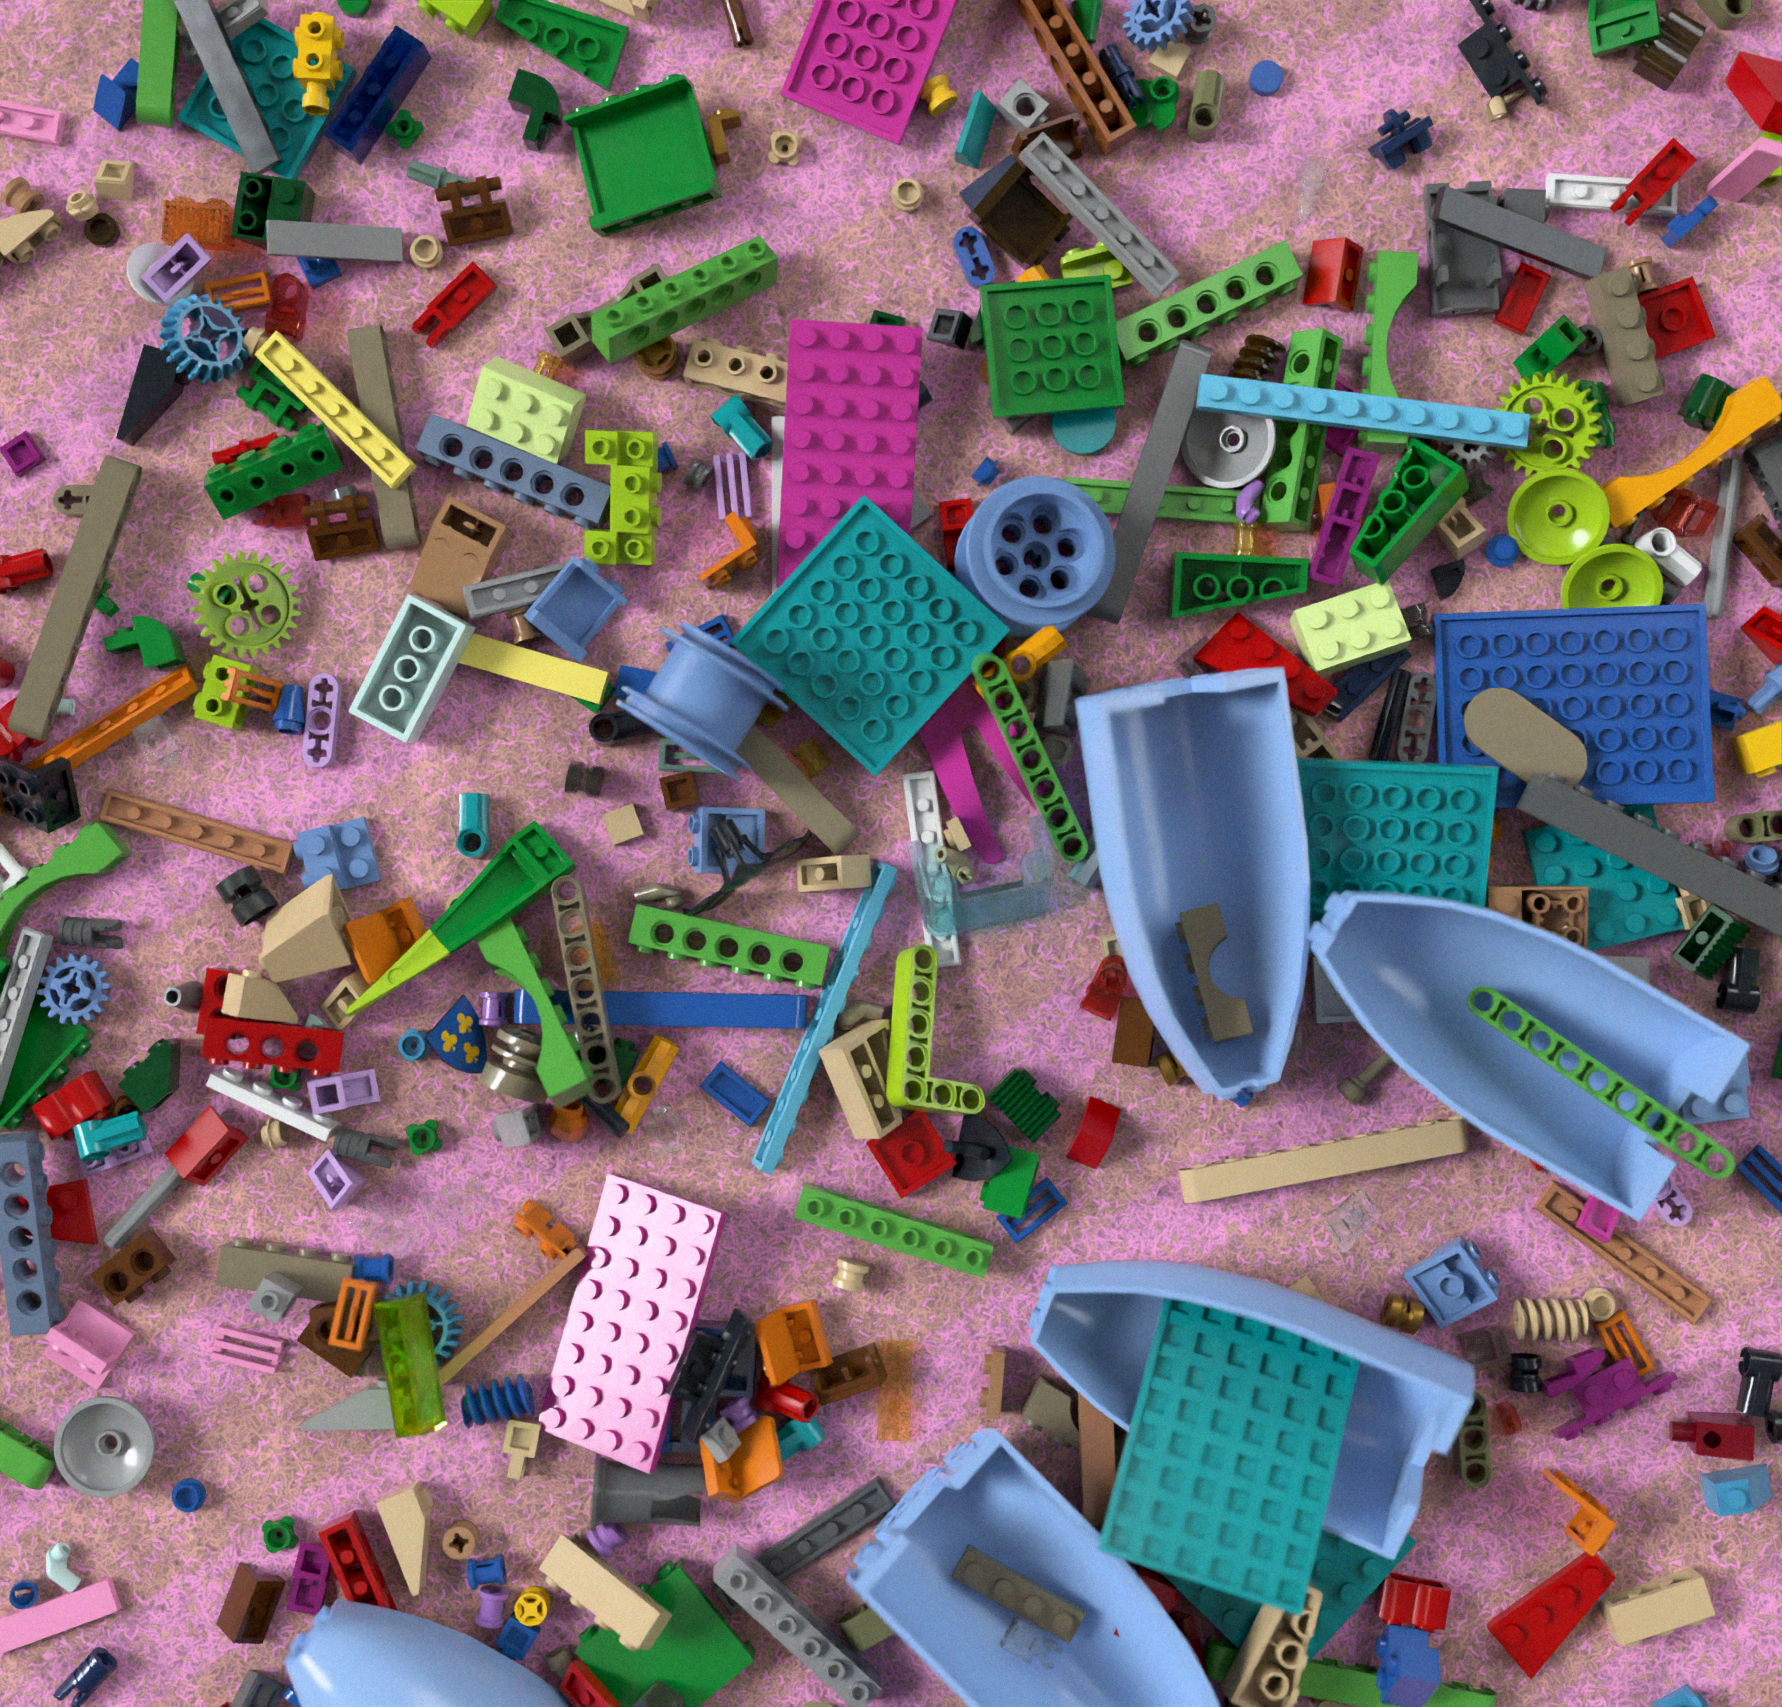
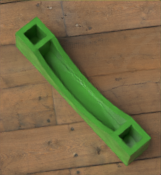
M1378 251L1375 262H1369L1367 282L1373 283L1372 294H1367L1365 313L1371 314L1370 325L1365 326L1363 344L1369 345L1368 357H1363L1361 375L1362 377H1367L1366 388L1361 389L1362 394L1399 398L1391 382L1387 366L1386 345L1392 320L1399 309L1412 296L1417 285L1418 253ZM1358 430V440H1363V450L1368 452L1403 453L1408 442V436Z
M91 822L79 830V837L71 844L68 842L58 847L52 853L54 857L45 865L41 863L27 873L28 879L22 884H15L1 894L3 899L0 901V956H6L9 941L17 922L26 909L41 894L71 878L90 874H108L133 854L109 823Z
M510 917L476 938L485 960L494 973L508 978L521 986L536 1003L541 1018L543 1035L541 1055L536 1070L550 1100L556 1108L560 1109L595 1091L589 1080L595 1077L587 1060L580 1061L577 1055V1051L581 1049V1046L574 1032L567 1033L563 1025L569 1021L561 1005L554 1006L550 998L556 995L547 977L541 979L538 970L542 969L543 966L534 950L529 952L525 945L531 941L523 925L521 924L516 927Z

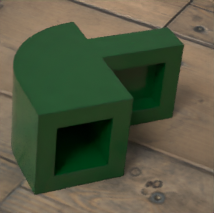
M518 68L508 101L514 111L529 115L522 139L527 149L540 153L542 144H547L551 136L552 125L549 123L562 126L563 108L556 90L548 80L540 75Z

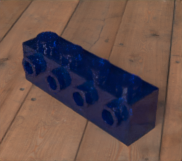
M394 27L324 133V136L335 150L360 166L362 165L385 130V126L391 121L432 59L423 42L400 27Z

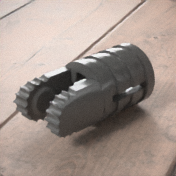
M62 916L57 930L58 942L60 945L69 944L71 946L121 949L123 948L122 938L99 935L100 931L113 932L122 929V920Z
M341 1126L334 1140L332 1155L360 1160L363 1163L391 1169L393 1161L386 1156L370 1153L373 1145L388 1150H397L399 1141L371 1133L357 1132Z

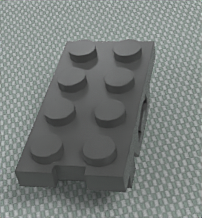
M1491 180L1468 182L1465 188L1457 189L1497 205V198L1492 197ZM1449 183L1426 184L1423 188L1431 317L1497 313L1500 310L1498 282L1502 278L1500 247L1432 221L1439 188L1449 186Z

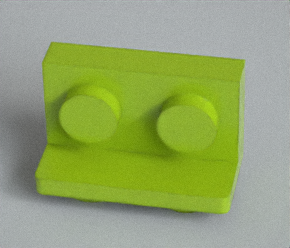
M1101 242L1097 243L1095 248L1083 250L1082 247L1071 249L1060 260L1059 269L1062 278L1110 274L1112 291L1132 286L1133 284L1130 271Z

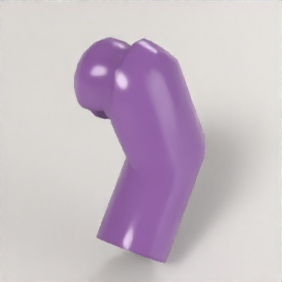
M1257 479L1248 483L1236 499V517L1240 521L1244 520L1248 525H1252L1260 515V511L1252 505L1265 486Z

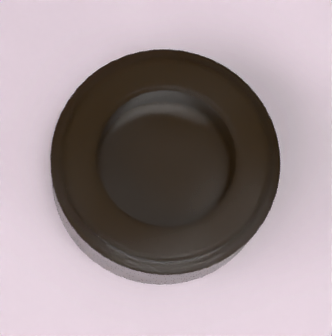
M97 213L85 223V235L95 246L108 248L118 241L120 228L111 216L105 213Z

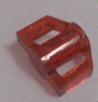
M1674 487L1664 494L1666 500L1668 496L1676 498L1665 520L1659 514L1665 501L1649 511L1659 527L1667 528L1677 538L1704 536L1720 506L1704 500L1702 496L1694 491L1684 488L1677 490ZM1686 507L1679 521L1676 523V520L1680 515L1682 509ZM1697 509L1704 511L1705 513L1695 530H1686Z

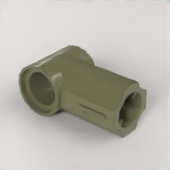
M1207 69L1196 74L1187 134L1192 141L1197 143L1210 141L1214 136L1220 119L1219 111L1225 76L1221 75L1218 71ZM1196 120H1207L1210 125L1206 127L1200 126Z

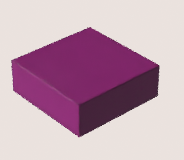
M24 431L0 447L1 454L18 477L23 476L47 460L27 431Z

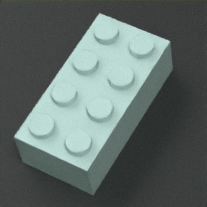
M408 594L348 712L405 743H417L476 627L420 596Z

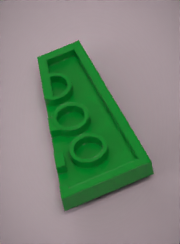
M500 0L495 15V20L499 25L610 93L629 35L627 26L546 0Z

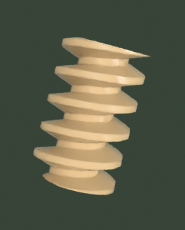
M1523 1298L1520 1302L1518 1299L1514 1301L1513 1326L1518 1340H1523L1525 1331H1529L1531 1340L1536 1341L1539 1331H1542L1545 1341H1549L1552 1332H1555L1557 1340L1562 1342L1565 1332H1568L1570 1341L1576 1342L1578 1333H1582L1585 1336L1588 1332V1311L1585 1302L1581 1299H1577L1573 1303L1568 1299L1558 1302V1300L1550 1298L1547 1302L1542 1298H1537L1533 1302L1529 1298Z

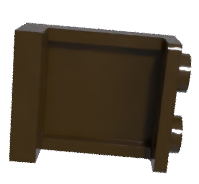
M1016 161L972 210L968 217L1020 267L1026 270L1031 264L1034 266L1040 265L1049 254L1045 248L1052 240L1059 243L1070 231L1071 228L1067 223L1073 216L1069 212L1066 215L1063 214L1023 175L1026 170Z

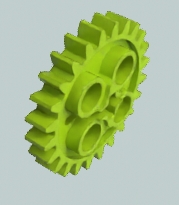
M1539 371L1533 375L1532 381L1528 376L1520 379L1521 386L1514 383L1509 387L1511 395L1505 393L1499 398L1505 405H1499L1494 410L1530 414L1529 433L1532 439L1530 443L1527 442V447L1524 450L1496 448L1497 451L1507 450L1508 454L1505 456L1504 462H1508L1511 459L1516 461L1513 468L1514 471L1524 466L1526 467L1525 477H1529L1534 471L1540 472L1550 468L1564 467L1572 469L1573 465L1579 469L1584 464L1582 457L1588 459L1594 454L1588 446L1595 447L1600 442L1592 434L1603 430L1602 426L1594 424V421L1599 419L1602 413L1592 412L1591 410L1598 403V400L1587 401L1586 397L1591 391L1590 388L1582 392L1577 390L1581 380L1577 379L1572 384H1568L1567 373L1556 380L1554 371L1547 373L1544 380L1543 375ZM1532 397L1541 401L1543 406L1542 412L1533 410L1530 405ZM1563 408L1572 411L1574 414L1573 423L1566 422L1562 418L1561 412ZM1544 420L1548 421L1547 427L1551 428L1548 432L1545 431V424L1541 423ZM1564 431H1571V432H1573V433H1574V437H1571L1568 433H1566V432H1564ZM1551 440H1557L1562 444L1563 452L1561 454L1551 449Z
M243 551L236 552L235 560L229 553L223 554L224 564L218 560H211L214 571L202 569L201 572L206 577V580L194 581V584L201 588L200 593L190 594V597L199 600V605L191 607L190 611L200 612L201 616L193 621L196 625H205L200 635L202 637L213 635L210 646L216 647L223 643L222 653L228 654L234 647L235 657L242 658L245 649L249 658H256L257 649L263 655H269L268 645L275 649H280L281 645L278 638L290 640L291 637L285 630L287 627L297 628L298 626L291 621V617L301 615V612L293 609V604L302 601L300 598H295L291 595L292 592L298 589V585H288L286 583L292 574L284 573L280 575L281 563H276L270 567V556L265 555L259 562L258 553L255 551L250 552L247 560ZM254 574L260 576L263 583L260 591L256 593L249 587V579ZM236 576L240 580L239 584L242 592L234 583V577ZM223 585H226L232 594L231 599L226 604H222L217 598V592ZM244 598L252 600V605L248 606V610L240 609V605L244 603ZM269 605L273 608L275 615L274 619L266 624L261 618V611ZM251 616L259 629L256 633L253 630ZM235 617L241 618L244 624L242 632L238 635H234L230 630V622Z

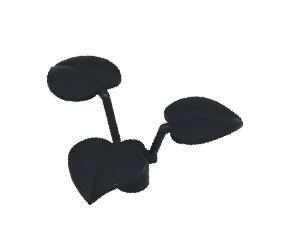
M728 819L716 825L709 832L718 847L715 851L719 857L724 884L718 892L705 898L693 909H683V913L692 916L716 908L730 898L737 888L747 884L751 879L763 875L774 864L794 855L811 837L810 829H808L803 837L789 841L773 852L763 853L749 841L746 834L741 835L733 819ZM744 844L763 862L745 863L741 856V853L746 850ZM725 855L728 859L735 857L738 862L731 878H729Z

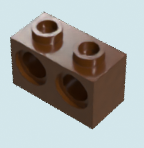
M151 1229L139 1235L91 1273L90 1276L114 1306L125 1300L128 1304H131L146 1292L142 1288L151 1280L156 1284L171 1272L168 1266L177 1259L156 1232ZM145 1251L151 1253L154 1257L153 1267L145 1263ZM119 1272L127 1276V1287H123L119 1283Z
M383 1293L376 1294L371 1315L373 1328L368 1329L364 1348L380 1344V1339L389 1333ZM362 1296L358 1316L352 1338L353 1342H356L357 1334L360 1325V1315H362L366 1296ZM353 1298L347 1299L339 1334L340 1339H344ZM337 1301L317 1304L308 1311L315 1351L326 1349L327 1353H337L347 1349L328 1344L330 1332L327 1328V1321H333Z

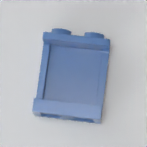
M573 555L523 616L580 663L588 654L584 650L585 646L621 604L626 607L629 601L622 596L626 591L612 578L606 582L598 575L601 569L587 557L581 561Z

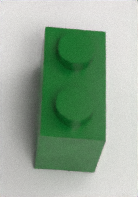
M1008 1146L1013 1161L1001 1173L992 1177L990 1182H984L979 1200L984 1202L982 1208L1024 1221L1042 1157L1033 1152Z

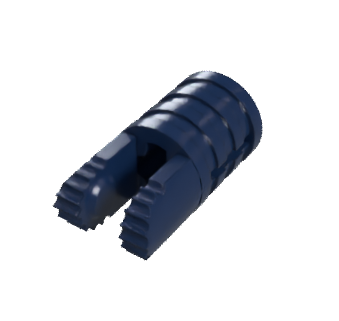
M94 1648L78 1668L56 1689L53 1694L54 1698L62 1701L76 1687L80 1691L74 1696L71 1707H81L104 1680L108 1678L110 1673L117 1668L116 1659L104 1648Z

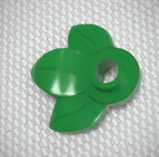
M1167 76L1158 77L1152 82L1145 79L1135 80L1146 97L1144 104L1140 106L1135 96H1132L1137 109L1129 110L1128 112L1137 125L1136 129L1146 128L1153 123L1157 130L1163 131L1173 123L1176 116L1175 104L1180 96L1178 84ZM1160 93L1168 94L1166 96H1158Z

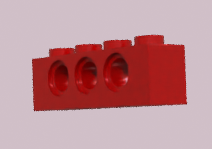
M209 1014L206 1017L201 1057L209 1058L208 1063L213 1065L228 1066L230 1060L243 1062V1067L249 1069H263L264 1064L276 1065L279 1072L297 1073L298 1068L312 1069L311 1075L331 1077L332 1072H339L344 1030ZM235 1034L244 1035L249 1042L248 1048L244 1051L233 1050L229 1043L230 1037ZM276 1038L280 1040L283 1044L282 1052L278 1055L268 1054L264 1050V1042L267 1039ZM303 1042H311L316 1046L317 1054L311 1059H304L298 1054V1046Z
M354 1510L324 1524L318 1534L346 1600L398 1611L356 1511Z

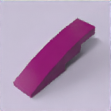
M1347 446L1308 569L1309 578L1339 587L1350 557L1349 550L1361 526L1360 520L1371 491L1370 486L1381 457L1380 455Z

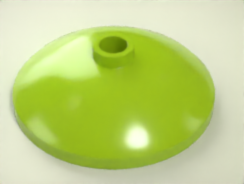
M1564 467L1542 470L1527 478L1513 494L1507 512L1509 534L1517 542L1519 550L1529 558L1549 565L1574 563L1584 553L1598 547L1607 533L1610 522V506L1602 487L1589 475L1579 470ZM1562 506L1566 511L1561 515H1557L1553 512V508Z
M1627 544L1602 545L1584 553L1570 566L1561 585V605L1563 609L1660 605L1663 596V578L1655 561L1643 550ZM1605 580H1612L1611 585L1602 587V583Z

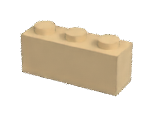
M1693 1568L1606 1595L1599 1601L1611 1637L1620 1646L1625 1645L1628 1647L1639 1645L1643 1642V1639L1654 1635H1670L1676 1628L1685 1625L1697 1626L1703 1624L1706 1618L1716 1615L1704 1577Z

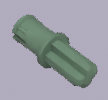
M412 160L407 169V177L435 189L447 187V183L457 181L458 184L474 181L447 172L445 167L438 169L416 160ZM466 196V197H462V198H463L464 200L468 201L469 198H470V196Z

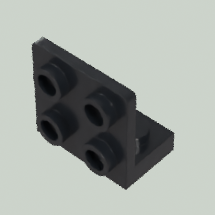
M0 755L2 805L9 815L48 834L81 818L69 760L60 757L32 770Z

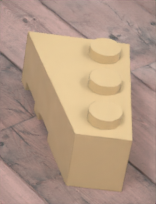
M889 1019L861 1022L818 1050L855 1139H880L903 1123L901 1108L892 1106L886 1097L889 1057L886 1030H890Z

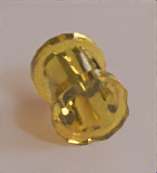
M538 350L536 354L538 360L532 371L543 375L545 368L548 367L544 376L554 380L558 370L563 369L565 363L547 352Z
M1246 522L1232 523L1235 535L1234 547L1230 551V555L1259 556V552L1256 551L1258 532L1261 531L1262 525L1259 523L1248 525Z
M815 736L809 738L791 752L793 757H798L808 770L807 776L810 780L834 763L831 758L827 759L816 745L817 739Z

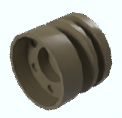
M498 1028L496 1036L509 1043V1045L502 1043L492 1044L491 1048L504 1058L503 1061H486L479 1079L480 1083L499 1093L535 1104H545L548 1094L536 1070L541 1055L543 1036L523 1029Z

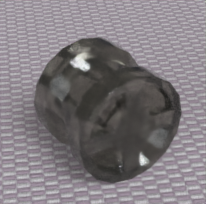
M1481 468L1466 477L1469 489L1462 495L1466 500V508L1494 491L1492 485L1486 484L1484 481V473Z

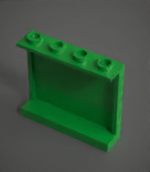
M684 74L668 75L663 78L662 82L651 86L647 84L639 85L631 93L622 96H608L600 104L591 107L580 106L575 108L571 114L563 116L564 122L572 129L593 211V216L588 217L591 230L601 237L609 236L722 198L694 84Z
M10 955L0 956V997L13 959ZM40 982L37 991L45 988ZM37 992L1 1102L0 1133L13 1132L24 1122L25 1117L23 1114L30 1106L32 1107L48 1095L45 1090L52 1082L58 1083L68 1074L70 1069L67 1066L75 1057L79 1059L92 1047L90 1041L96 1035L84 1023L82 1025H73L71 1019L68 1024L60 1023V1016L50 1018L48 1013L52 1008H42L40 1006V1003L46 1000L43 995H38Z
M682 1558L675 1564L671 1560L665 1563L656 1572L657 1578L649 1585L644 1581L637 1586L673 1614L650 1650L637 1649L632 1651L620 1643L619 1638L621 1636L613 1629L607 1631L601 1626L596 1627L594 1623L588 1626L578 1637L581 1641H579L575 1651L576 1654L621 1704L620 1707H699L755 1660L756 1649L748 1640L745 1643L741 1640L683 1568L685 1561Z

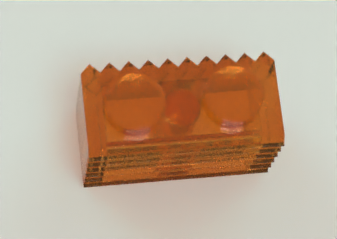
M177 196L174 201L164 200L161 240L173 247L189 232L204 250L235 251L236 240L230 236L234 209L225 200L209 198L207 203H196L194 199L184 196Z

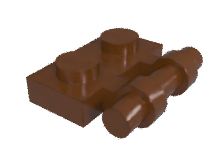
M484 175L476 177V181L458 184L455 181L447 183V187L435 189L437 201L450 200L453 208L441 211V218L449 246L513 234L514 230L506 199L492 201L491 191L503 189L500 176L487 178ZM480 195L482 203L463 206L462 197Z
M352 494L343 496L342 500L326 502L322 499L313 501L312 505L301 506L303 518L316 517L318 525L308 526L307 535L315 561L380 551L381 542L373 516L360 518L358 510L370 509L368 496L355 497ZM346 514L347 520L330 522L329 515Z

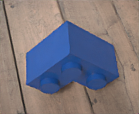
M1389 1624L1382 1635L1377 1637L1375 1654L1377 1657H1380V1668L1376 1674V1687L1381 1690V1703L1402 1707H1423L1441 1684L1440 1650L1429 1648L1428 1631Z

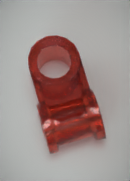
M282 273L273 281L269 308L265 317V332L267 336H271L275 331H278L282 335L292 336L296 341H302L306 327L309 290L293 274ZM297 285L296 294L291 298H286L285 292L287 288Z
M1116 954L1108 955L1101 961L1092 982L1089 983L1085 991L1087 995L1086 997L1083 996L1079 1009L1111 1021L1127 985L1128 972L1122 956Z

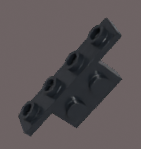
M1470 0L1485 24L1457 46L1491 99L1502 95L1519 81H1522L1536 104L1544 107L1548 104L1545 95L1549 93L1548 89L1538 76L1533 79L1527 70L1531 63L1521 49L1517 52L1514 50L1509 42L1513 39V35L1504 22L1498 25L1492 16L1496 11L1490 0Z
M735 1308L721 1338L692 1329L665 1391L669 1396L692 1402L681 1427V1432L690 1443L698 1444L701 1436L707 1431L709 1418L715 1404L722 1398L723 1386L727 1377L736 1366L739 1350L743 1342L750 1335L752 1319L740 1309Z

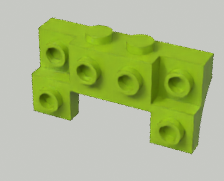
M585 430V464L611 465L610 530H584V559L587 557L595 564L606 565L634 564L652 566L656 564L657 526H660L662 519L661 507L657 506V493H660L662 489V475L658 473V431Z

